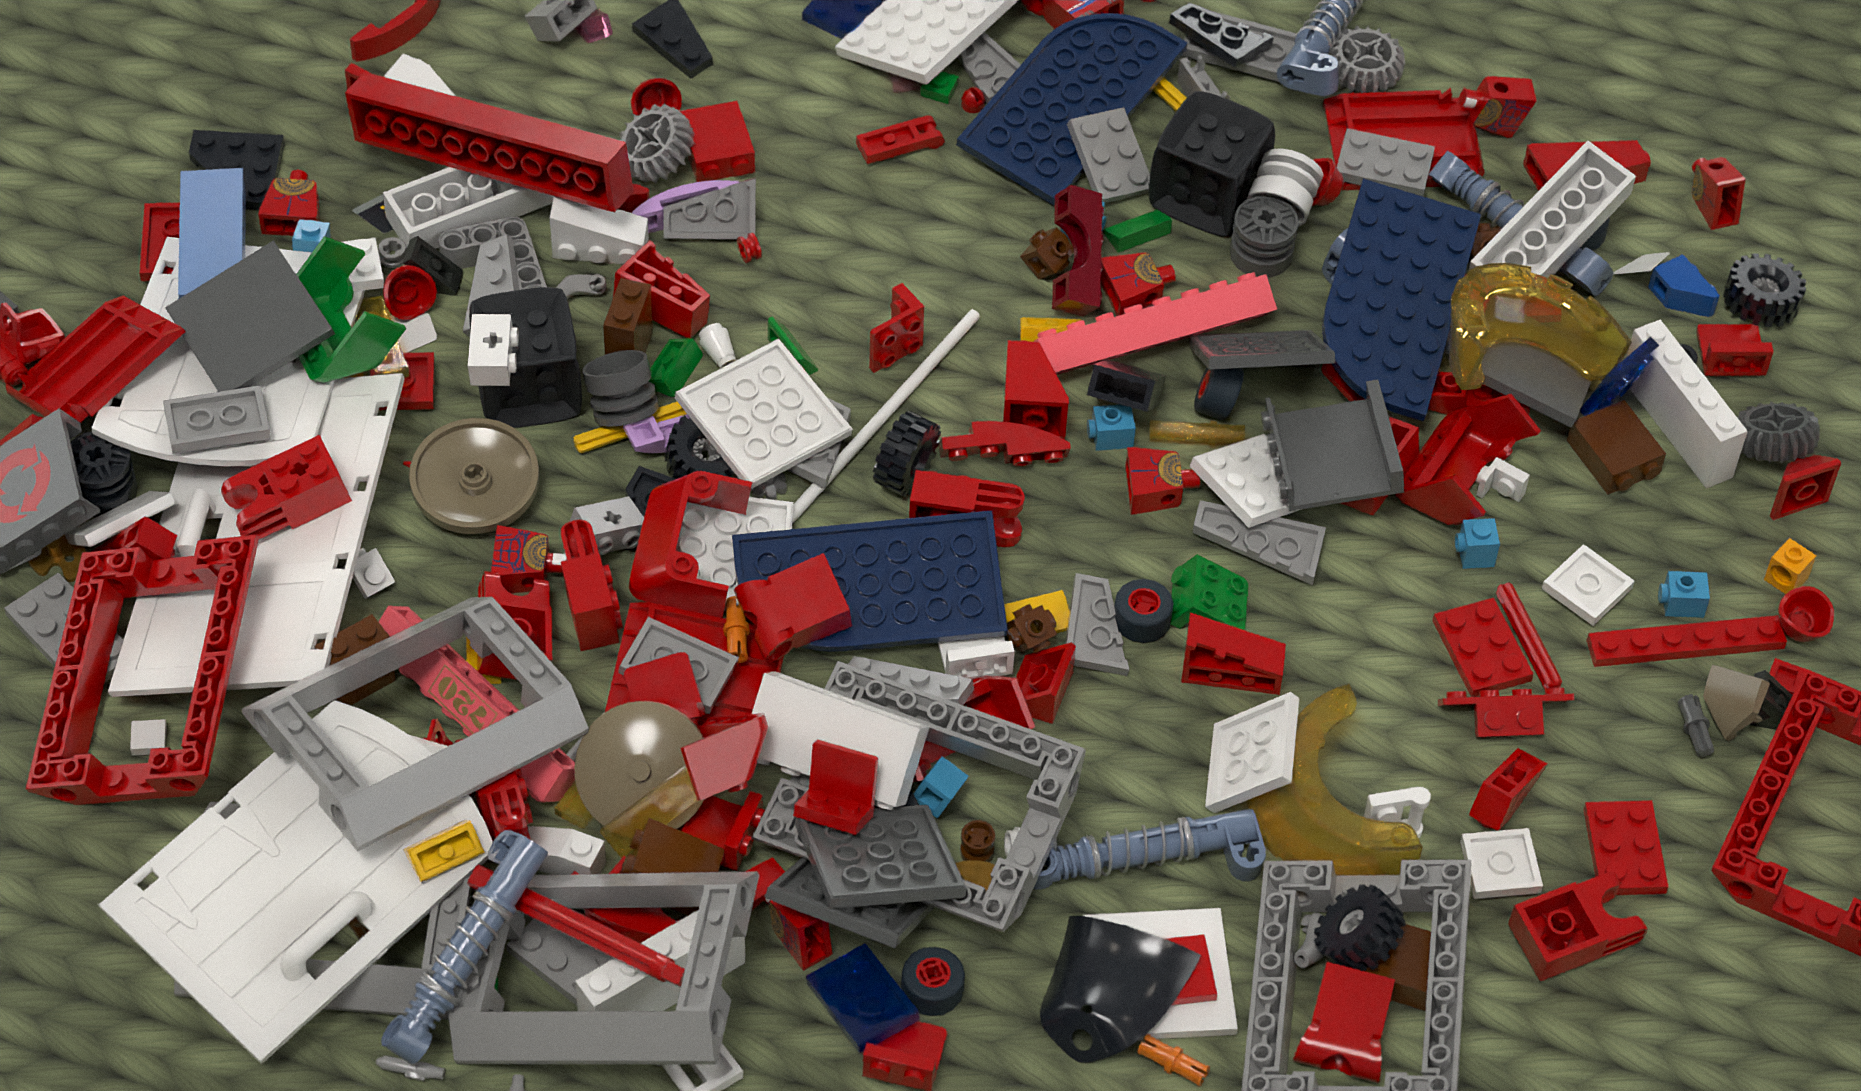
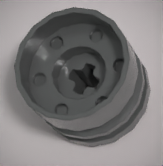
M1256 196L1247 199L1238 206L1234 216L1233 234L1230 244V256L1236 268L1245 274L1255 272L1256 277L1266 274L1267 278L1282 274L1290 267L1294 256L1295 240L1299 225L1297 213L1292 206L1282 199L1272 196Z
M637 350L618 351L600 356L583 367L582 373L587 392L594 395L590 400V404L594 409L593 415L597 424L608 427L627 425L643 420L659 409L658 397L655 395V385L648 382L651 379V369L646 353Z

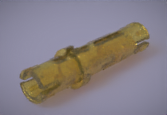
M1150 420L1149 440L1208 442L1209 446H1216V443L1234 444L1245 440V424H1217V421L1210 420V423Z

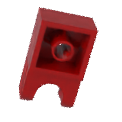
M320 435L228 478L221 487V494L225 502L234 509H243L237 515L236 521L240 535H257L259 539L289 525L294 529L352 501Z
M916 470L910 497L909 518L992 510L996 545L998 547H1013L1020 541L1022 535V525L1016 516L1023 509L1025 495L1022 489L1015 484L970 478L964 475L956 476L935 471Z
M586 520L567 522L561 528V539L566 556V561L561 562V568L580 651L619 643L617 630L623 629V624L619 612L620 607L617 594L612 585L613 580L609 564L602 565L591 524Z
M484 571L478 586L477 597H493L542 653L552 661V607H550L549 581L534 579L532 590L527 595L517 596L505 590L499 573ZM494 653L484 658L477 654V671L480 674L516 679Z
M521 768L475 791L479 812L486 823L493 842L505 830H511L530 839L528 824L533 823L529 803L524 804L528 797L524 777L517 778L522 776Z
M1608 872L1578 884L1573 882L1514 905L1508 925L1540 981L1633 946L1644 938L1648 928L1639 916L1616 918L1609 915L1603 908V904L1615 898L1621 881L1614 872Z

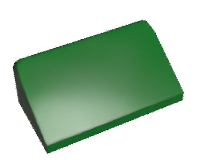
M1154 210L1105 228L1103 233L1117 253L1170 234L1172 219L1168 215Z
M769 317L767 321L768 340L773 342L779 339L808 375L817 372V366L792 333L774 317Z
M693 338L668 340L650 368L651 379L648 382L655 385V391L675 397L676 392L683 388L703 357V353Z

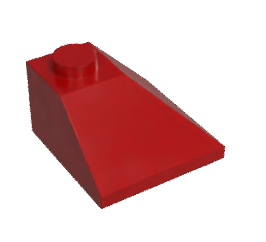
M1812 455L1803 459L1796 458L1794 462L1788 463L1770 513L1771 519L1775 520L1828 502L1841 466L1840 460L1833 457Z

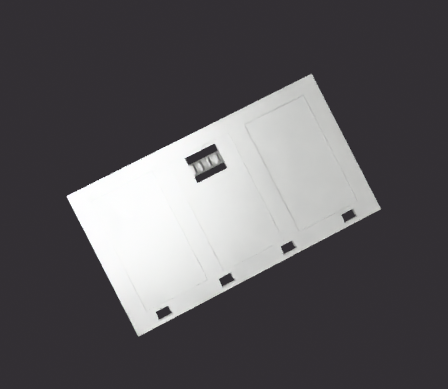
M402 373L349 377L334 381L316 436H321L352 501L294 529L289 525L259 539L227 690L287 687L329 667L332 657L333 639L338 634L405 379ZM379 407H387L385 416H377ZM178 462L169 491L175 503L163 511L160 520L161 526L177 535L174 545L176 550L174 558L194 556L197 541L200 540L206 519L222 518L216 539L241 536L237 529L236 521L237 515L243 509L230 507L221 494V487L228 478L253 466H212ZM359 482H367L365 491H357ZM339 559H347L344 569H336ZM215 589L140 596L136 598L108 689L111 697L193 692ZM317 639H326L323 650L315 649L314 646L317 643Z

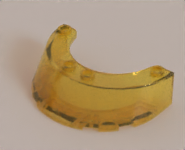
M1491 263L1470 269L1462 279L1459 278L1452 292L1449 362L1456 384L1461 390L1478 389L1483 385L1485 376L1481 362L1487 352L1486 349L1498 343L1517 342L1542 348L1568 362L1584 378L1594 381L1610 380L1613 378L1632 341L1613 316L1593 297L1589 296L1585 299L1571 290L1572 283L1551 273L1548 278L1531 273V267L1511 263Z
M1346 684L1322 694L1298 714L1292 782L1247 800L1248 809H1253L1265 847L1276 858L1279 856L1284 861H1333L1336 876L1400 875L1401 860H1420L1423 847L1413 827L1403 822H1384L1368 819L1348 810L1329 793L1319 773L1318 752L1319 749L1324 748L1326 735L1336 725L1351 717L1356 710V697L1350 684Z

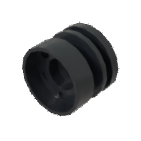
M92 432L83 433L71 440L70 443L82 497L100 509V512L93 517H98L136 498L138 486L129 449L115 445L94 435Z

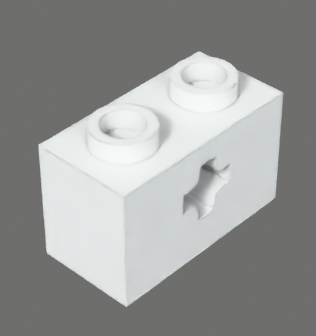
M472 314L468 356L470 385L510 386V373H516L517 357L516 353H512V347H518L519 343L518 327L512 326L511 314Z

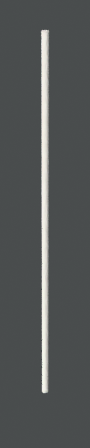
M971 309L841 451L836 458L827 486L978 321L980 315L977 311ZM815 483L811 484L793 504L792 524L825 488ZM582 737L566 753L574 762Z

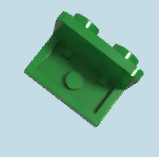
M1198 554L1174 570L1171 577V582L1173 583L1171 596L1174 605L1170 625L1179 629L1189 622L1191 612L1245 630L1248 582L1244 577Z

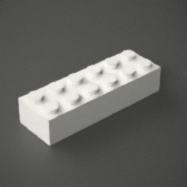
M1587 141L1470 261L1467 279L1503 307L1518 313L1631 195L1636 176L1591 142Z
M451 167L383 192L386 218L399 239L404 241L406 250L409 241L416 236H419L436 249L439 248L440 234L446 230L506 217H518L552 204L554 198L553 195Z

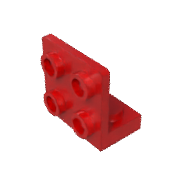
M903 283L892 288L891 319L870 331L869 369L873 373L882 368L890 367L898 359L907 354L915 353L923 346L924 305Z
M1753 324L1697 325L1696 332L1705 376H1766L1774 351L1772 342H1761L1758 326Z
M817 739L812 744L809 789L794 804L793 816L857 835L873 817L878 757Z

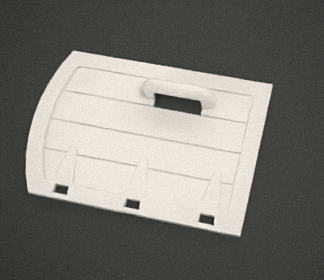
M167 237L140 305L174 323L165 307L178 300L179 238ZM245 245V258L262 247ZM280 249L295 274L312 253ZM165 266L174 268L172 274H162ZM365 290L355 291L351 303L343 311L351 328L354 325ZM182 335L113 397L123 399L120 407L111 406L112 398L98 411L92 426V433L120 447L164 460L212 466H255L317 435L334 381L321 383L310 379L299 357H297L295 363L292 360L251 386L260 385L271 439L173 454L163 400L218 392Z
M335 700L312 719L369 787L433 755L432 752L417 740L391 723L362 709ZM274 752L234 786L214 807H210L99 904V907L262 1064L368 967L383 956L390 947L423 919L436 905L472 874L475 866L482 865L488 860V852L493 841L484 819L469 795L357 851L319 806V786L290 753L279 758ZM235 801L240 808L225 820L219 813ZM470 820L485 853L420 882L403 849L457 823ZM153 871L158 879L143 891L137 884ZM357 916L359 922L369 932L315 980L307 972L305 961Z

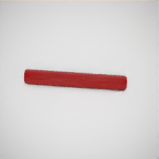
M1510 582L1500 584L1497 587L1496 595L1544 689L1561 688L1562 679L1513 584Z

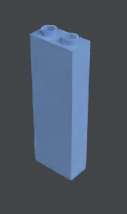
M243 168L181 171L178 299L245 258V183Z

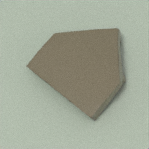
M1712 664L1703 697L1725 740L1730 741L1737 737L1736 732L1752 722L1759 723L1762 721L1761 716L1758 714L1770 683L1757 677Z

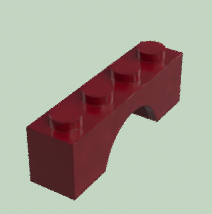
M1070 185L1055 194L1054 223L1069 237L1074 250V262L1071 270L1053 280L1052 309L1084 317L1100 308L1102 300L1100 284L1103 270L1101 263V247L1103 244L1102 217L1104 214L1102 193Z

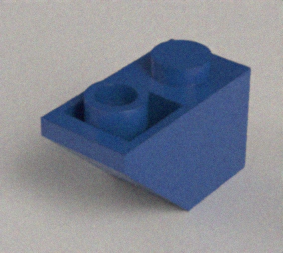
M1683 254L1654 267L1648 288L1666 308L1705 317L1714 315L1720 296L1716 288L1706 281L1699 273L1698 268L1691 264Z

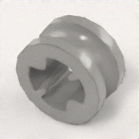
M396 237L382 240L378 247L380 262L388 268H396L403 265L406 254L404 241Z

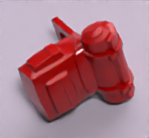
M6 302L1 303L0 380L3 383H7L12 387L22 383L17 373L26 374L28 371L25 365L42 359L65 339L62 330L42 308L15 313Z

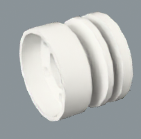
M1271 149L1263 156L1257 173L1258 178L1254 179L1247 199L1256 196H1272L1282 199L1291 205L1297 213L1298 226H1301L1307 220L1313 204L1312 198L1316 196L1324 174L1321 167L1304 154L1288 149Z

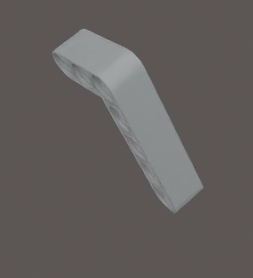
M506 217L449 229L439 236L440 253L461 269L476 266L480 245L507 234L513 239L519 290L547 287L526 223L519 217Z

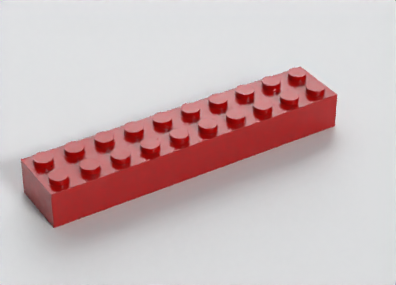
M364 72L345 92L355 141L614 213L633 192L627 145L624 141Z

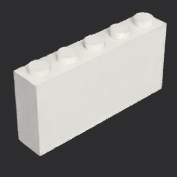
M1661 320L1634 329L1621 378L1706 489L1733 478L1748 431Z
M776 671L764 673L752 714L764 713L769 727L757 763L769 765L770 762L781 765L780 770L787 774L800 776L803 773L810 776L812 744L819 739L877 756L878 770L874 805L883 809L893 810V807L906 804L930 728L929 726Z
M699 910L641 944L674 959L676 965L685 968ZM732 937L724 975L745 963V937ZM616 959L610 960L575 981L578 1011H664L678 1002L681 989L668 981L661 982Z

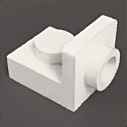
M1496 457L1489 467L1483 466L1476 478V482L1479 483L1477 496L1483 498L1489 489L1493 488L1503 496L1510 497L1519 502L1525 495L1530 475Z

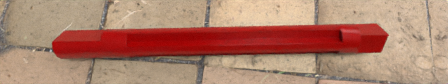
M482 865L475 866L468 879V885L475 890L485 886L494 871ZM527 887L515 904L517 911L661 982L668 981L681 988L685 968L676 965L674 959Z

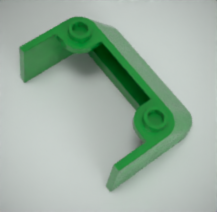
M326 236L322 238L296 273L335 333L299 356L308 377L321 383L375 369L383 362L386 355L406 330L403 324L366 311L363 312L351 328L343 313L354 296L353 286L348 277L366 253L362 249Z

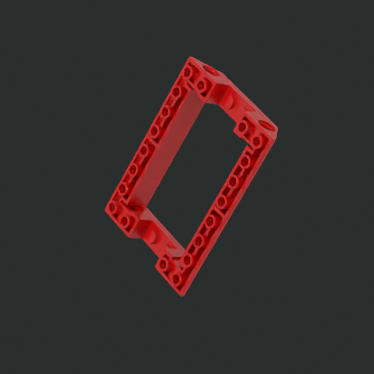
M257 535L197 541L194 556L152 560L140 547L82 553L27 780L26 790L28 792L74 805L195 796L209 774L259 541ZM215 589L181 747L183 749L171 750L169 747L153 748L150 750L148 763L105 766L95 756L88 754L124 598Z
M1805 668L1711 871L1737 903L1861 956L1860 899L1854 897L1848 911L1783 884L1789 869L1771 861L1766 863L1757 859L1816 729L1819 728L1861 746V691Z

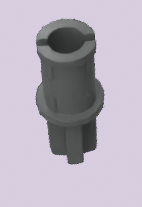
M1693 694L1685 695L1678 701L1685 722L1683 726L1684 732L1691 736L1697 756L1705 757L1706 755H1711L1714 752V747L1708 732L1710 722L1703 714L1699 697L1697 695L1693 697Z

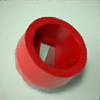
M976 87L965 90L961 98L962 109L968 113L981 112L985 107L983 91Z

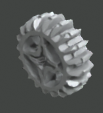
M1356 25L1353 31L1345 28L1339 40H1335L1334 47H1332L1331 52L1328 54L1338 60V82L1340 89L1347 87L1350 93L1354 91H1359L1360 93L1386 92L1388 88H1394L1397 81H1400L1405 66L1403 47L1399 46L1398 39H1391L1390 33L1382 34L1380 28L1376 31L1370 30L1369 26L1366 29H1360Z
M654 104L651 110L643 108L642 114L639 116L633 114L634 120L631 123H625L626 130L619 132L620 141L626 142L631 177L646 184L649 180L657 183L660 177L667 180L670 172L677 174L676 168L679 165H685L684 158L692 155L689 148L695 145L692 138L695 133L689 120L678 109L668 107L665 104L661 107Z

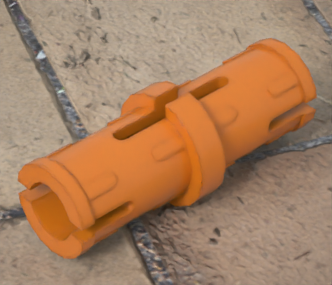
M732 596L726 599L727 622L724 624L723 629L724 635L727 637V652L732 655L737 654V657H739L737 663H742L748 659L747 636L750 633V625L746 622V616L740 605H736V596Z
M1150 1034L1145 1035L1143 1038L1145 1043L1141 1041L1137 1054L1164 1067V1071L1169 1074L1174 1072L1199 1087L1203 1084L1204 1080L1202 1078L1206 1079L1210 1066L1184 1054L1183 1049L1178 1046L1173 1048L1152 1037Z

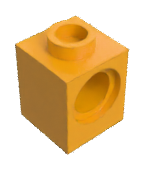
M1789 538L1771 557L1764 580L1784 594H1787L1789 591L1801 587L1809 578L1817 555Z

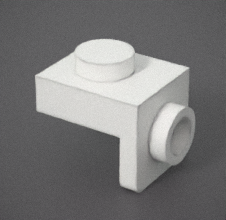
M364 548L359 550L352 578L364 599H367L395 583V580L376 548L369 552H366Z

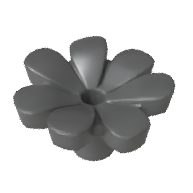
M780 473L752 488V497L762 498L766 495V499L777 500V493L784 494L787 491L784 473Z

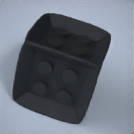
M1203 91L1193 92L1184 100L1167 124L1154 151L1148 189L1151 205L1169 217L1199 230L1218 236H1230L1233 233L1235 213L1238 206L1247 200L1254 179L1258 178L1257 173L1264 154L1274 149V123L1259 112L1224 97Z
M539 287L495 293L473 300L469 308L470 331L472 314H511L512 326L518 327L519 332L518 347H512V353H516L517 369L516 373H510V386H478L485 418L500 421L513 428L559 422L579 415L582 408L581 374L576 358V338L571 312L564 291L560 288Z

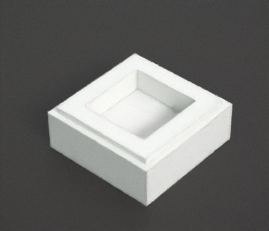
M166 719L132 721L130 744L132 756L150 755L151 749L166 747Z

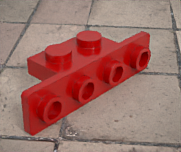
M1546 688L1544 695H1532V689L1512 690V696H1499V690L1479 691V697H1466V691L1446 692V698L1438 699V706L1474 705L1476 737L1544 735L1542 703L1570 702L1575 699L1574 693L1565 694V688Z

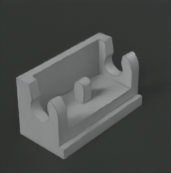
M1201 55L1197 57V64L1194 67H1191L1187 57L1180 59L1177 82L1187 97L1195 91H1203L1230 100L1228 93L1223 91L1221 94L1204 70L1205 61Z

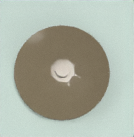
M486 418L457 420L436 429L418 446L412 458L409 471L412 496L420 511L434 524L449 531L463 534L492 532L497 529V525L507 526L517 520L533 502L540 478L537 456L529 441L515 428L500 421Z
M635 701L608 710L590 725L588 733L582 737L577 749L574 766L575 781L583 804L599 823L613 832L624 836L632 837L636 828L642 830L648 818L675 829L679 828L696 814L705 800H697L680 748L701 740L704 736L694 722L685 714L663 703Z

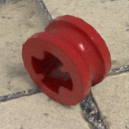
M748 233L747 238L743 236L737 237V247L745 263L751 262L753 257L757 260L762 257L761 247L754 233Z

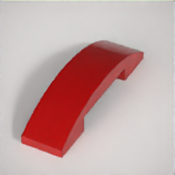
M415 0L414 4L380 29L370 23L350 38L352 60L360 62L387 54L410 41L431 21L441 0Z

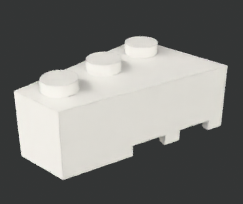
M556 196L553 198L550 214L553 258L624 264L649 240L648 218L619 209L614 213Z

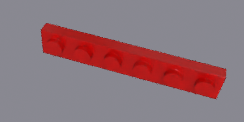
M1779 615L1588 633L1586 640L1594 667L1785 649L1787 643L1780 624Z

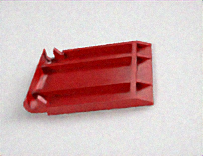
M1451 88L1443 94L1441 90L1342 93L1323 99L1332 155L1336 167L1348 128L1435 146L1429 173L1446 151L1456 155L1480 176H1483L1485 173L1476 127L1471 122L1469 108L1459 105V97H1452ZM1428 175L1426 187H1442ZM1344 182L1342 190H1359L1361 185Z
M120 296L101 305L26 374L17 373L18 378L23 383L22 389L17 391L6 383L7 394L44 417L57 409H61L81 423L88 415L92 417L186 331L179 325L133 300Z
M651 602L630 603L605 712L619 705L632 702L625 677L618 672L620 664L648 617L727 652V637L724 635L723 628L727 619ZM749 624L750 633L747 636L748 659L745 662L737 663L710 714L706 713L704 716L697 717V721L714 716L752 714L764 673L775 671L781 673L784 657L769 664L764 661L755 640L756 625Z

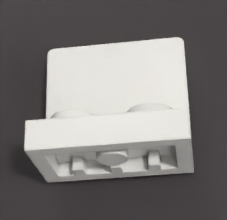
M1004 636L938 642L945 674L970 679L983 675L1003 676L1013 674L1015 651L1012 641L1005 642Z

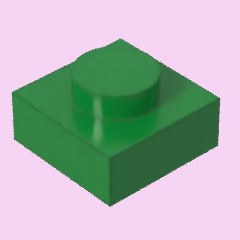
M941 71L927 85H922L920 96L948 104L958 85L959 76Z

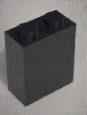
M1105 359L1094 364L1087 395L1148 412L1159 405L1166 375Z

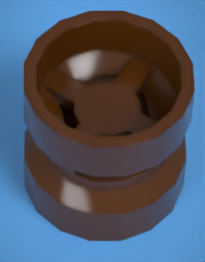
M975 820L963 827L960 855L963 861L990 862L993 859L995 830L989 823Z

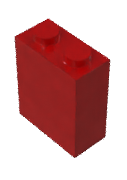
M738 101L680 111L689 120L695 133L692 137L695 145L689 148L692 155L688 156L696 182L714 181L755 173V151Z

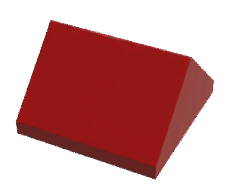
M1072 642L1024 656L1016 678L1032 718L1053 724L1074 671L1076 646Z

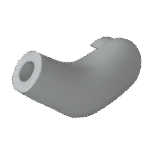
M573 274L565 277L556 288L562 289L568 300L577 295H601L606 290L607 285L605 277L600 274Z
M1320 913L1306 915L1301 920V925H1306L1302 930L1307 934L1303 945L1294 954V961L1299 967H1307L1324 957L1314 943V939L1317 938L1314 930L1316 927L1321 926L1317 922L1320 915L1323 916Z

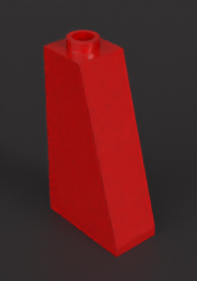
M1637 140L1591 142L1636 176L1634 184L1646 180L1648 169L1651 166V159L1648 152L1643 150ZM1586 142L1532 143L1527 145L1523 166L1538 191Z

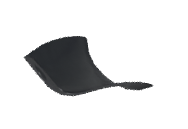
M1069 916L1061 951L1040 1008V1020L1043 1029L1068 1056L1077 1062L1090 1063L1116 1055L1143 1037L1159 1022L1181 992L1201 955L1182 945L1127 925L1086 916ZM1089 1004L1092 1007V1013H1085L1080 1009L1083 1005ZM1077 1029L1086 1030L1092 1037V1046L1088 1050H1080L1074 1045L1072 1035Z

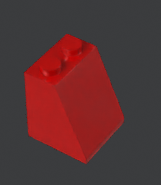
M1008 340L1003 422L1039 428L1065 440L1069 398L1040 342Z

